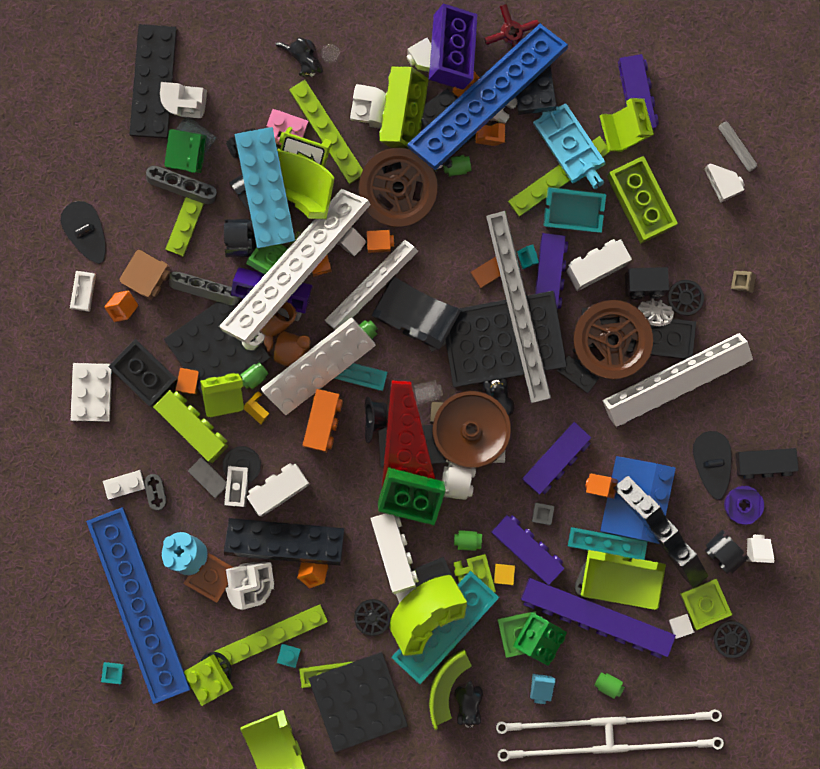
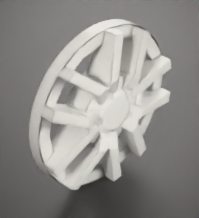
M654 299L647 302L642 301L638 307L645 317H649L647 320L650 325L664 326L673 319L674 311H672V307L662 303V300L659 302L654 301Z

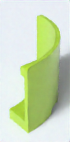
M277 150L287 202L289 200L295 203V207L301 210L309 219H327L334 176L325 167L311 159L298 154Z
M588 550L581 596L657 610L660 603L666 564L632 558V562H630V558Z
M451 575L431 579L406 595L395 609L389 624V628L403 655L422 654L425 644L437 626L440 625L442 627L449 622L465 617L467 601Z
M464 648L457 651L444 662L433 680L429 706L435 730L438 729L437 725L452 719L449 710L451 688L459 675L472 667Z
M284 710L240 728L257 769H307L303 763L302 752L297 740L295 741L293 737L292 727Z

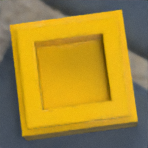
M495 564L494 583L513 585L515 566Z

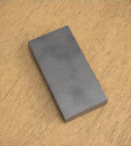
M202 457L188 470L214 498L226 488L227 482Z

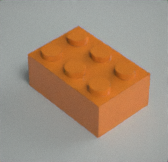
M316 389L303 442L304 448L327 453L328 449H332L334 438L331 437L332 430L336 431L339 420L336 418V414L341 412L343 405L339 394Z

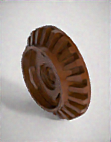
M391 148L376 154L365 165L360 176L359 193L360 197L367 199L371 204L366 210L374 219L389 226H408L421 220L431 210L437 196V179L433 168L410 149ZM397 162L401 163L402 168L383 173L382 167ZM416 181L423 182L419 201L413 200ZM395 182L403 183L404 189L402 192L396 193L392 187ZM379 193L394 205L391 210L387 209L376 199Z
M619 300L599 302L586 310L578 320L573 335V345L577 358L592 374L604 379H620L634 374L647 362L653 347V333L645 315L635 306ZM602 318H619V323L601 325L600 322ZM609 335H616L618 337L616 345L608 343ZM631 339L636 341V346L631 357L628 358L624 355ZM592 343L604 357L602 361L595 358L589 349V345Z

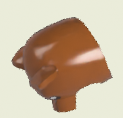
M285 302L280 308H284L288 312L289 321H286L284 316L276 312L259 331L265 336L264 344L268 352L273 347V337L284 332L295 321L296 309L288 302Z
M286 331L280 333L275 345L274 361L289 367L310 350V338L306 335L297 336Z

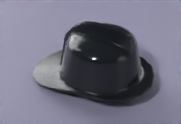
M366 397L364 404L366 414L365 440L366 443H370L373 432L386 426L388 422V409L385 402H373L370 397Z

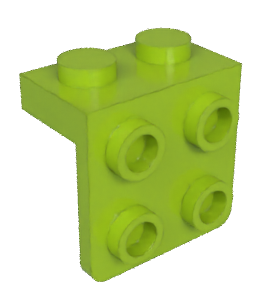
M231 373L222 377H210L200 381L205 412L208 417L239 412L244 409L241 391L243 381L238 373Z

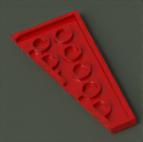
M391 381L382 487L388 468L435 479L411 382Z

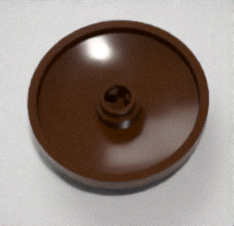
M466 391L450 397L440 406L433 422V438L438 451L450 463L462 468L476 469L492 464L504 453L510 439L511 426L506 410L495 398L482 392Z

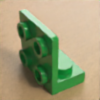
M170 129L164 166L201 173L207 135Z
M532 612L513 647L549 666L554 660L559 646L564 642L567 632Z

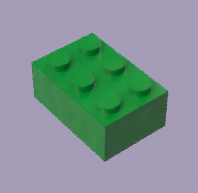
M388 468L378 500V512L435 525L445 494L444 481Z

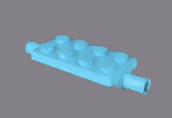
M565 103L560 107H556L555 111L542 112V116L533 122L534 126L571 182L574 183L586 176L593 189L598 188L597 184L599 187L602 186L604 181L596 170L605 165V160L568 105Z

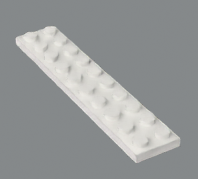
M341 189L330 201L327 219L313 220L219 326L221 330L249 344L371 205L369 201Z

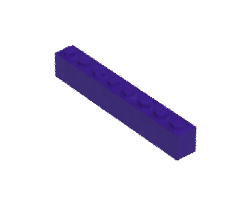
M528 578L521 600L525 601L523 604L533 609L535 606L543 608V613L553 616V613L561 615L560 619L571 623V620L579 622L578 626L589 630L592 627L597 629V634L604 637L610 634L615 636V641L622 644L628 641L633 643L632 648L644 651V648L651 650L650 655L662 658L663 655L668 657L676 636L531 578Z

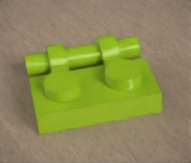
M485 554L467 559L468 567L463 568L461 561L454 562V574L458 577L459 582L465 577L466 573L472 571L493 592H496Z

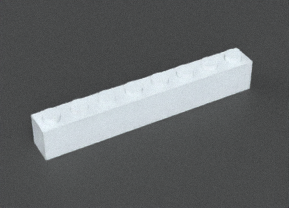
M738 333L602 400L610 420L616 427L623 425L635 417L658 408L662 404L694 390L696 387L711 382L713 379L745 365L753 360L748 342Z

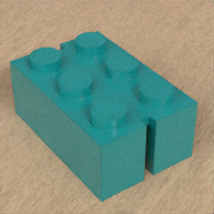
M548 187L546 205H549V208H545L543 225L546 227L602 233L604 215L598 214V212H604L606 194Z

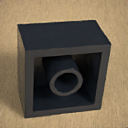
M668 267L629 268L625 273L626 297H631V300H640L644 296H650V299H661V296H664L669 291Z

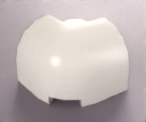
M161 82L160 99L166 110L181 117L202 118L206 105V89L183 86L178 83Z
M356 84L350 120L369 123V127L382 129V114L385 110L386 93L376 87Z
M251 562L226 569L229 586L226 588L227 596L231 604L237 609L244 610L265 603L271 590L274 589L270 562Z

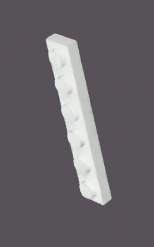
M404 240L325 319L327 324L336 330L351 317L353 318L418 252L417 249Z

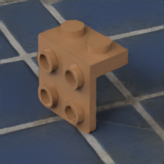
M137 250L120 277V282L152 301L153 297H156L160 292L162 282L166 281L169 277L171 267L165 262H160L145 252Z

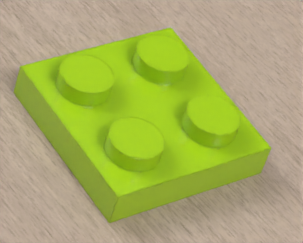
M713 579L680 594L695 630L732 615L717 579Z
M214 654L184 671L186 679L201 706L233 689Z

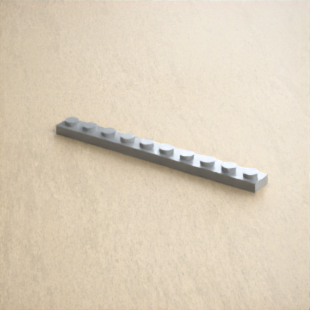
M505 211L491 214L486 217L531 403L551 399L507 214Z

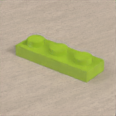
M185 198L165 249L166 251L184 257L204 203Z

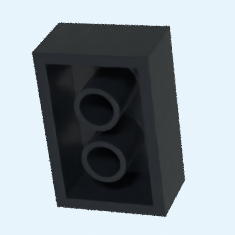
M136 339L108 366L151 408H154L153 406L178 381Z

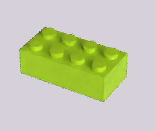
M391 67V73L388 78V92L385 96V110L382 114V129L379 133L380 141L391 148L408 149L407 144L421 131V119L423 118L429 79L413 67Z
M644 156L609 172L607 179L640 244L675 228L678 223Z
M169 390L153 407L208 462L213 463L228 448L225 444L227 440L220 433L217 432L215 434L212 431L214 427L204 418L201 420L198 417L200 413L193 406H187L185 404L187 400L177 391L173 393Z

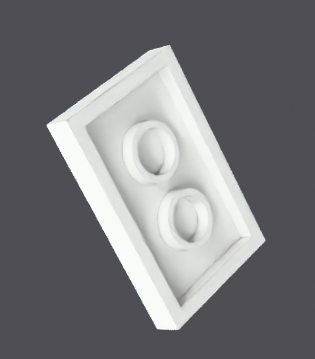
M73 363L71 421L110 422L112 370L108 367L110 364Z

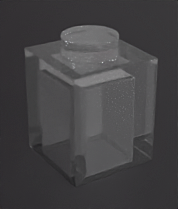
M436 380L413 385L417 405L439 401L440 396L443 395L441 384L437 385Z

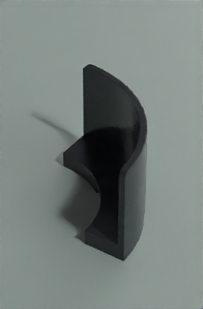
M393 277L371 316L391 328L395 327L400 331L403 329V334L414 340L417 338L425 345L440 350L461 309L432 298Z

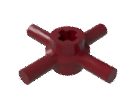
M507 4L501 5L500 10L505 23L501 27L500 33L485 37L484 41L488 45L504 40L506 43L512 44L514 48L521 40L523 32L534 29L539 25V22L534 20L520 25L518 22L512 21ZM515 30V34L509 35L508 31Z

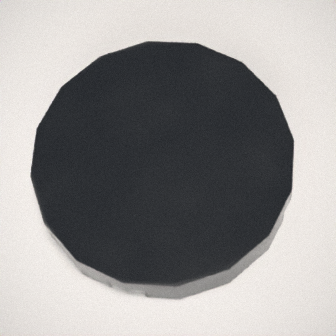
M246 446L233 448L225 455L223 460V470L226 476L228 474V466L248 468V483L255 480L261 471L259 455L253 449Z

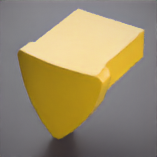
M258 391L245 403L244 410L262 424L267 419L269 413L257 403L262 396Z

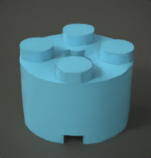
M184 532L175 533L165 538L162 548V559L166 567L183 575H193L200 571L198 569L207 560V548L200 539Z

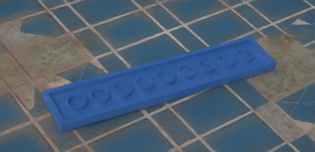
M539 24L407 144L408 149L436 170L568 49V44L542 24Z
M124 507L86 521L153 704L190 690L191 688L184 674V669Z

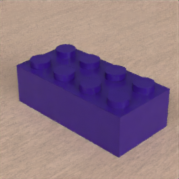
M444 3L435 12L433 17L429 80L462 90L473 80L477 14Z

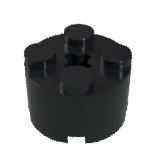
M225 219L224 243L226 246V258L251 256L253 253L252 221L248 219Z
M721 530L705 545L707 547L705 551L713 560L717 557L721 561L718 565L727 574L729 572L733 574L749 557L747 555L743 557L742 555L745 552L728 535L724 537L725 532Z

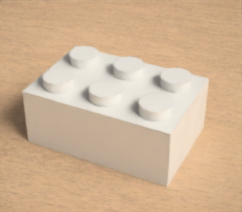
M613 239L605 243L601 250H598V248L593 249L587 253L586 258L581 259V257H578L570 262L571 264L568 265L569 268L566 272L576 291L629 264L632 259L621 239L618 241Z
M291 463L281 469V474L278 476L275 474L271 475L265 480L266 484L261 487L257 485L248 491L250 495L247 498L259 516L263 517L310 485L298 465H292Z

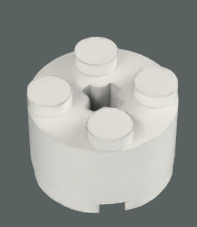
M450 462L448 467L444 466L442 481L445 484L444 497L462 500L472 497L473 485H471V478L475 477L476 469L462 468Z

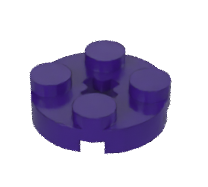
M739 486L731 490L726 496L724 502L725 512L728 518L737 524H751L762 515L764 500L754 488ZM742 500H746V503L749 504V508H745V511L742 510V507H739V503H742Z

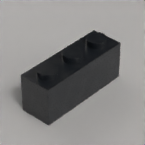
M797 448L735 453L737 476L743 475V479L755 478L754 475L762 474V478L774 477L773 473H781V477L793 476V472L798 471Z

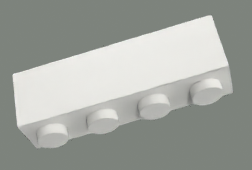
M385 513L372 517L371 521L393 594L416 588L415 583L418 582L416 572L411 571L410 564L413 561L410 552L406 553L404 547L407 545L405 535L400 534L399 527H402L399 516Z

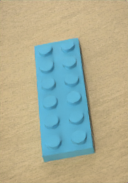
M273 127L235 134L257 248L295 241Z

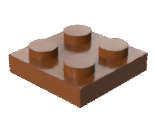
M207 552L206 563L198 569L200 571L196 574L188 575L184 584L218 603L228 586L226 569L234 567Z

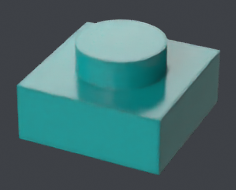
M534 245L526 246L517 251L522 269L530 268L539 263Z
M282 644L277 663L296 668L301 649Z
M104 662L101 682L122 684L124 664Z

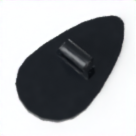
M76 201L70 203L61 213L60 222L62 229L82 255L97 264L102 263L105 257V239L97 211L87 202Z
M708 431L696 438L693 444V456L703 485L713 498L721 499L727 490L730 479L731 447L728 439L723 434L717 431Z

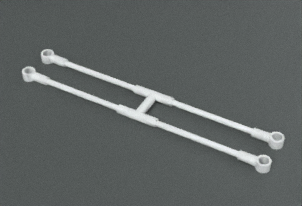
M713 709L710 712H696L695 714L634 718L608 717L564 722L521 724L501 721L496 725V730L500 734L527 728L580 725L605 726L606 745L593 746V748L541 751H507L506 749H501L498 752V758L501 761H507L513 758H523V756L628 752V750L681 747H714L715 749H721L724 742L719 737L697 740V742L629 746L628 744L614 745L613 725L686 719L713 720L717 722L721 719L722 715L720 711ZM714 712L719 714L717 719L712 718ZM500 724L505 725L506 728L504 731H500L498 729V726ZM718 739L721 743L716 747L714 742ZM501 752L507 753V757L505 759H502L500 757Z

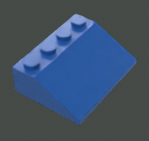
M616 456L612 478L618 480L619 483L629 476L661 507L666 516L676 468ZM616 492L614 499L607 498L600 531L659 544L644 523Z

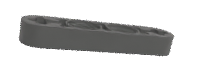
M151 166L146 170V181L151 185L204 204H212L216 200L217 191L211 185L158 166ZM170 179H174L177 181V183L172 185L169 184L167 181ZM190 185L193 186L195 190L188 191L185 189V187Z
M172 272L169 276L168 285L173 289L228 305L240 303L239 297L231 296L232 287L181 272Z

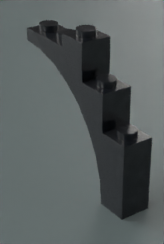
M629 476L613 487L615 492L656 538L682 577L693 588L709 577L697 554L685 543L679 530L666 518L661 507Z

